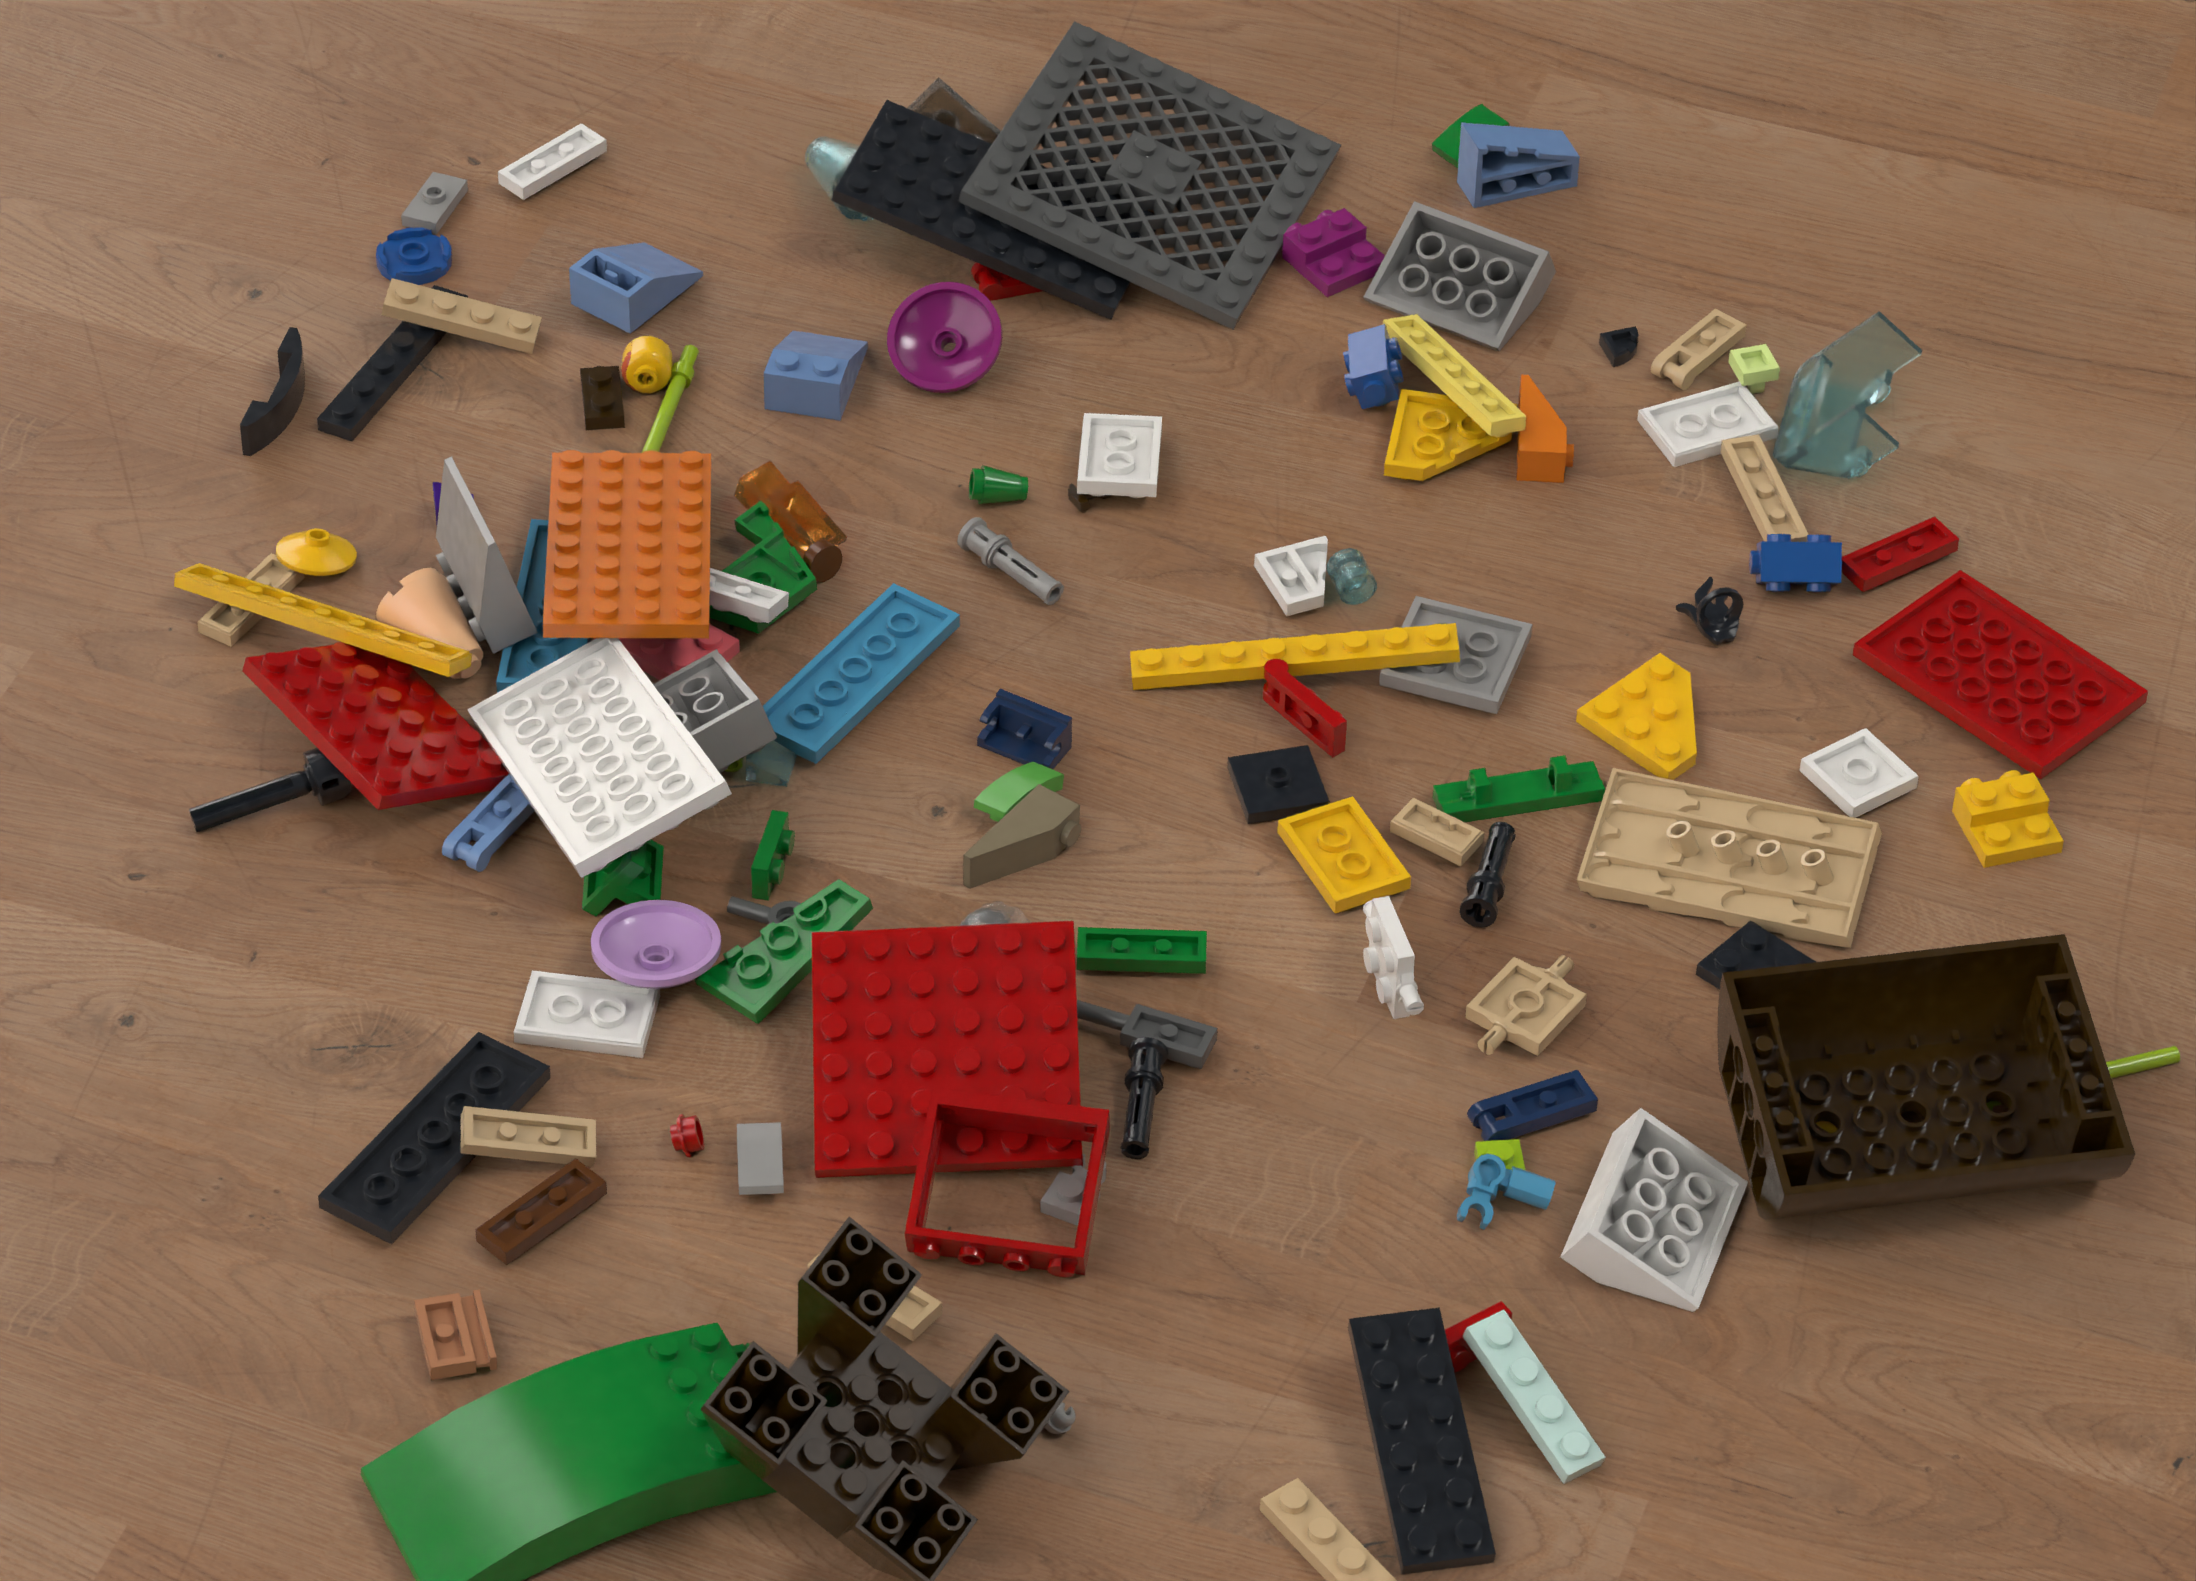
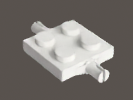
M1390 897L1373 898L1363 905V912L1367 917L1365 921L1366 933L1369 939V947L1363 950L1366 970L1368 973H1374L1378 998L1382 1004L1387 1003L1393 1019L1417 1015L1423 1011L1424 1004L1417 992L1418 987L1414 981L1415 955Z

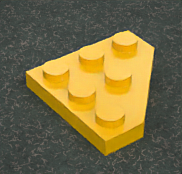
M1401 389L1384 463V476L1424 481L1510 442L1513 432L1504 437L1490 436L1447 395Z
M1661 653L1577 709V723L1656 777L1674 780L1696 764L1697 748L1690 672Z

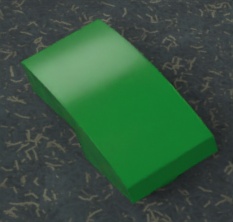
M1479 104L1458 118L1432 143V150L1458 168L1461 122L1510 126V124L1483 104Z

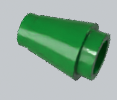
M982 465L981 469L972 468L969 479L970 500H978L979 504L1026 500L1028 477Z

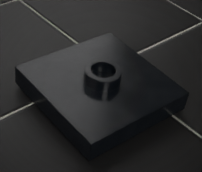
M1308 745L1228 757L1227 769L1248 824L1284 819L1330 803Z

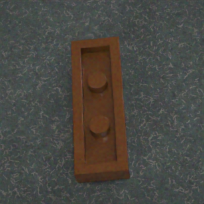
M574 1159L476 1228V1242L505 1265H508L607 1194L606 1181L578 1159Z

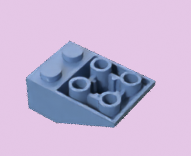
M645 242L597 248L590 251L569 268L571 304L631 334L703 277V271Z

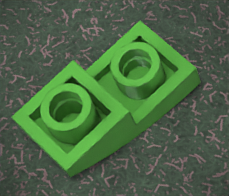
M1036 762L1024 764L1002 775L983 790L974 800L973 808L990 814V819L999 822L1038 784L1054 792L1062 790L1064 774Z

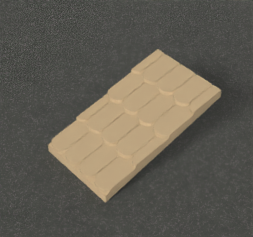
M1613 768L1578 873L1577 883L1581 891L1588 892L1595 898L1648 905L1649 910L1722 920L1726 925L1742 928L1749 921H1752L1768 932L1782 933L1786 939L1851 948L1882 832L1877 822Z

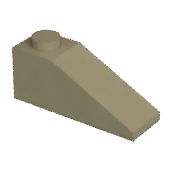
M1038 784L963 855V885L971 889L1055 859L1067 846H1073L1080 836V805Z

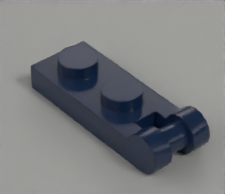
M1577 1069L1478 1101L1469 1108L1467 1117L1475 1128H1481V1138L1483 1141L1509 1140L1597 1111L1598 1098ZM1501 1116H1505V1117H1506V1118H1504V1119L1497 1120V1121H1496V1119H1495V1118H1498V1117H1501Z

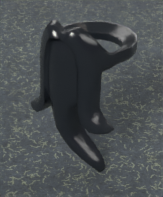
M1708 577L1707 581L1695 593V606L1688 603H1680L1676 605V610L1688 615L1703 636L1715 645H1719L1723 641L1733 642L1744 606L1743 598L1737 590L1729 587L1719 588L1709 593L1713 586V578ZM1728 596L1731 597L1733 601L1730 609H1728V607L1724 603L1728 599Z

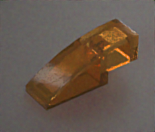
M771 461L739 478L734 496L747 510L759 501L765 503L769 509V515L774 522H778L784 531V537L790 546H794L796 550L805 554L812 544L820 540H827L836 547L846 541L847 536L798 480L790 484Z

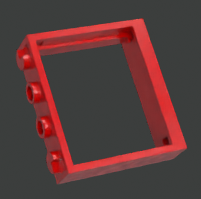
M932 1086L904 1233L907 1252H913L916 1256L924 1259H937L940 1256L958 1258L959 1261L968 1265H982L984 1262L1003 1264L1005 1268L1013 1271H1027L1029 1268L1047 1270L1050 1274L1058 1277H1071L1074 1274L1085 1275L1110 1134L1109 1110ZM949 1123L1092 1142L1074 1248L925 1228L944 1124Z

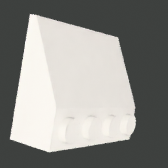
M1640 1108L1612 1133L1560 1258L1597 1283L1695 1312L1700 1306L1748 1182Z

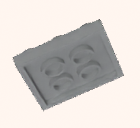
M1416 596L1401 628L1456 623L1460 662L1384 668L1380 672L1379 685L1497 714L1530 641L1533 624Z

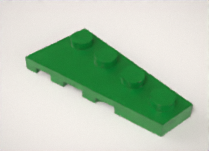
M838 879L793 908L794 915L781 923L776 924L773 921L759 930L761 936L743 948L736 945L724 953V960L694 979L695 983L753 1022L759 1024L812 971V932L852 931L873 910L871 899Z

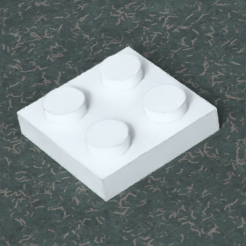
M1866 728L1802 758L1800 764V772L1844 813L1853 818L1916 789L1919 777Z

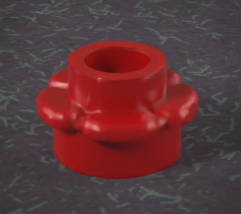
M680 1114L677 1117V1124L670 1126L671 1140L676 1151L683 1150L687 1157H692V1152L704 1150L702 1127L697 1115L685 1117L683 1114Z

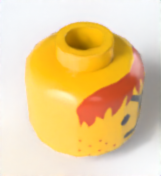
M641 336L628 343L623 352L621 366L622 377L626 385L640 393H655L662 390L668 384L672 375L673 360L669 346L661 339L653 336Z

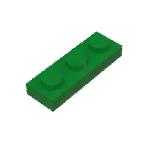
M1078 927L1076 970L1206 974L1207 931Z

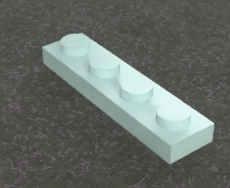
M1502 1310L1467 1327L1463 1338L1562 1483L1565 1484L1601 1466L1605 1455L1506 1311Z

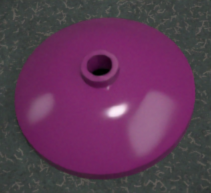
M957 282L934 283L913 292L894 312L887 332L889 356L898 373L913 386L935 393L958 391L979 381L996 362L1003 340L1002 324L992 302L977 289ZM949 343L956 344L952 351L946 352L943 350Z

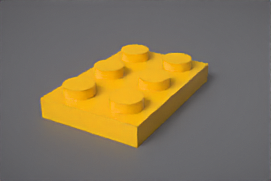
M1353 796L1278 820L1277 833L1335 914L1363 905L1373 898L1390 896L1410 889V874Z

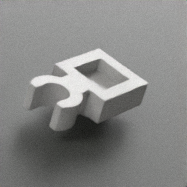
M1083 1154V1166H1072V1175L1061 1171L1058 1173L1040 1201L1041 1213L1078 1226L1087 1170L1084 1169L1085 1154ZM1106 1162L1104 1163L1101 1184L1106 1179Z

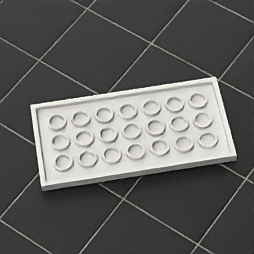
M596 638L467 709L476 727L492 750L495 751L503 766L581 878L591 872L603 869L607 863L625 853L639 849L650 839L666 830L678 827L684 820L704 809L714 807L720 800L732 794L725 779L618 638Z

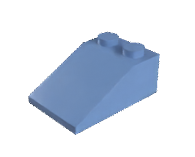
M793 330L773 348L765 368V409L840 421L867 352L868 342Z

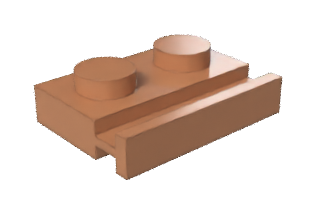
M473 1290V1295L460 1297V1293L414 1300V1312L431 1380L477 1373L476 1368L489 1366L490 1370L497 1369V1356L480 1290Z

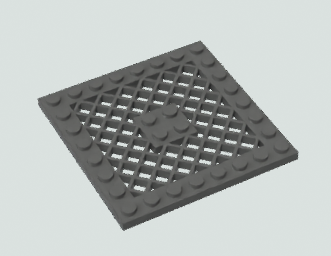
M1074 21L961 190L958 202L1234 330L1283 248V234L1286 233L1292 224L1298 223L1338 156L1341 144ZM1106 78L1108 83L1098 84L1096 79ZM1139 93L1142 98L1132 99L1129 94ZM1116 96L1118 101L1108 102L1106 97ZM1093 99L1095 104L1085 105L1082 100ZM1173 109L1175 114L1165 115L1163 110ZM1150 112L1152 117L1142 118L1140 113ZM1126 114L1128 117L1126 120H1118L1116 115ZM1102 117L1105 122L1094 123L1092 118ZM1079 120L1081 125L1071 126L1069 121ZM1054 123H1055L1056 126H1057V128H1051V127L1053 126ZM1206 124L1209 128L1208 130H1199L1197 125ZM1183 127L1185 132L1175 133L1173 128ZM1160 130L1162 135L1152 136L1150 131ZM1132 133L1131 136H1130L1129 139H1128V137H1127L1126 134ZM1103 136H1113L1114 141L1105 142ZM1089 138L1091 142L1089 144H1080L1078 139ZM1240 140L1242 145L1233 146L1230 141ZM1065 141L1067 146L1057 147L1054 142ZM1217 143L1219 148L1209 149L1207 144ZM1193 145L1196 150L1186 152L1184 146ZM1118 154L1117 158L1114 160L1112 155ZM1264 156H1274L1276 161L1267 162ZM1099 157L1101 162L1091 163L1089 158ZM1248 158L1251 159L1252 164H1244V165H1243L1242 161L1240 160V159H1248ZM1075 160L1077 165L1067 166L1065 161ZM1227 161L1229 166L1219 167L1217 162ZM1051 162L1053 168H1042L1041 163ZM1204 164L1206 169L1199 170L1200 165ZM1026 165H1027V167H1028L1029 170H1028V171H1023V170L1025 169ZM1281 174V175L1279 176L1278 180H1277L1276 177L1274 176V175ZM1098 176H1105L1104 181L1101 182ZM1261 177L1263 182L1253 183L1251 178ZM1085 178L1086 184L1077 185L1074 180ZM1237 180L1240 185L1230 186L1228 181ZM1061 181L1063 186L1052 187L1050 182ZM1213 182L1216 188L1206 189L1204 183ZM1037 184L1039 189L1028 190L1026 185ZM1191 186L1193 191H1187L1188 187ZM1119 194L1121 199L1111 200L1108 195ZM1261 196H1267L1265 201H1263ZM1095 197L1097 202L1087 203L1084 198ZM1247 198L1250 204L1240 205L1238 199ZM1071 200L1073 205L1062 206L1060 201ZM1224 201L1226 207L1217 208L1214 202ZM1200 204L1203 209L1193 210L1190 205ZM1177 207L1179 212L1173 213L1175 208ZM1153 210L1155 215L1145 216L1143 211ZM1129 213L1131 218L1121 219L1119 214ZM1105 216L1107 221L1097 222L1095 217ZM1255 217L1250 223L1248 218ZM1235 220L1237 225L1227 226L1225 221ZM1211 223L1213 228L1203 229L1201 224ZM1187 226L1189 231L1179 232L1177 227ZM1163 229L1166 234L1155 235L1153 230ZM1139 232L1142 237L1131 238L1129 233ZM1236 239H1241V241H1240L1239 244L1237 245V243H1236L1235 240H1236ZM1221 241L1224 246L1213 248L1211 243ZM1198 245L1200 250L1189 251L1187 246ZM1174 248L1176 253L1165 254L1163 249ZM1222 261H1228L1225 267L1223 266ZM1208 264L1210 269L1200 270L1198 265Z

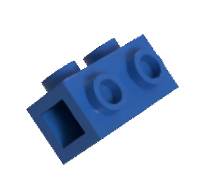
M1385 324L1348 334V351H1344L1343 356L1349 372L1344 375L1349 395L1351 397L1357 396L1362 409L1384 406L1391 401L1398 400V383L1404 380L1398 361L1402 359V353L1397 338L1389 337Z
M1767 534V541L1757 543L1756 550L1750 551L1749 572L1756 575V584H1766V591L1786 592L1791 591V584H1806V592H1831V585L1841 583L1842 542H1831V535H1807V542H1791L1790 534Z

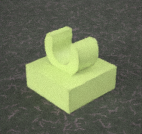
M1766 344L1730 350L1728 363L1741 385H1748V390L1752 394L1764 392L1765 382L1779 380L1780 367Z

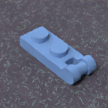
M510 774L447 836L442 846L443 856L454 861L462 859L466 861V865L469 868L481 872L487 867L491 855L535 811ZM471 840L476 841L473 846L468 844Z

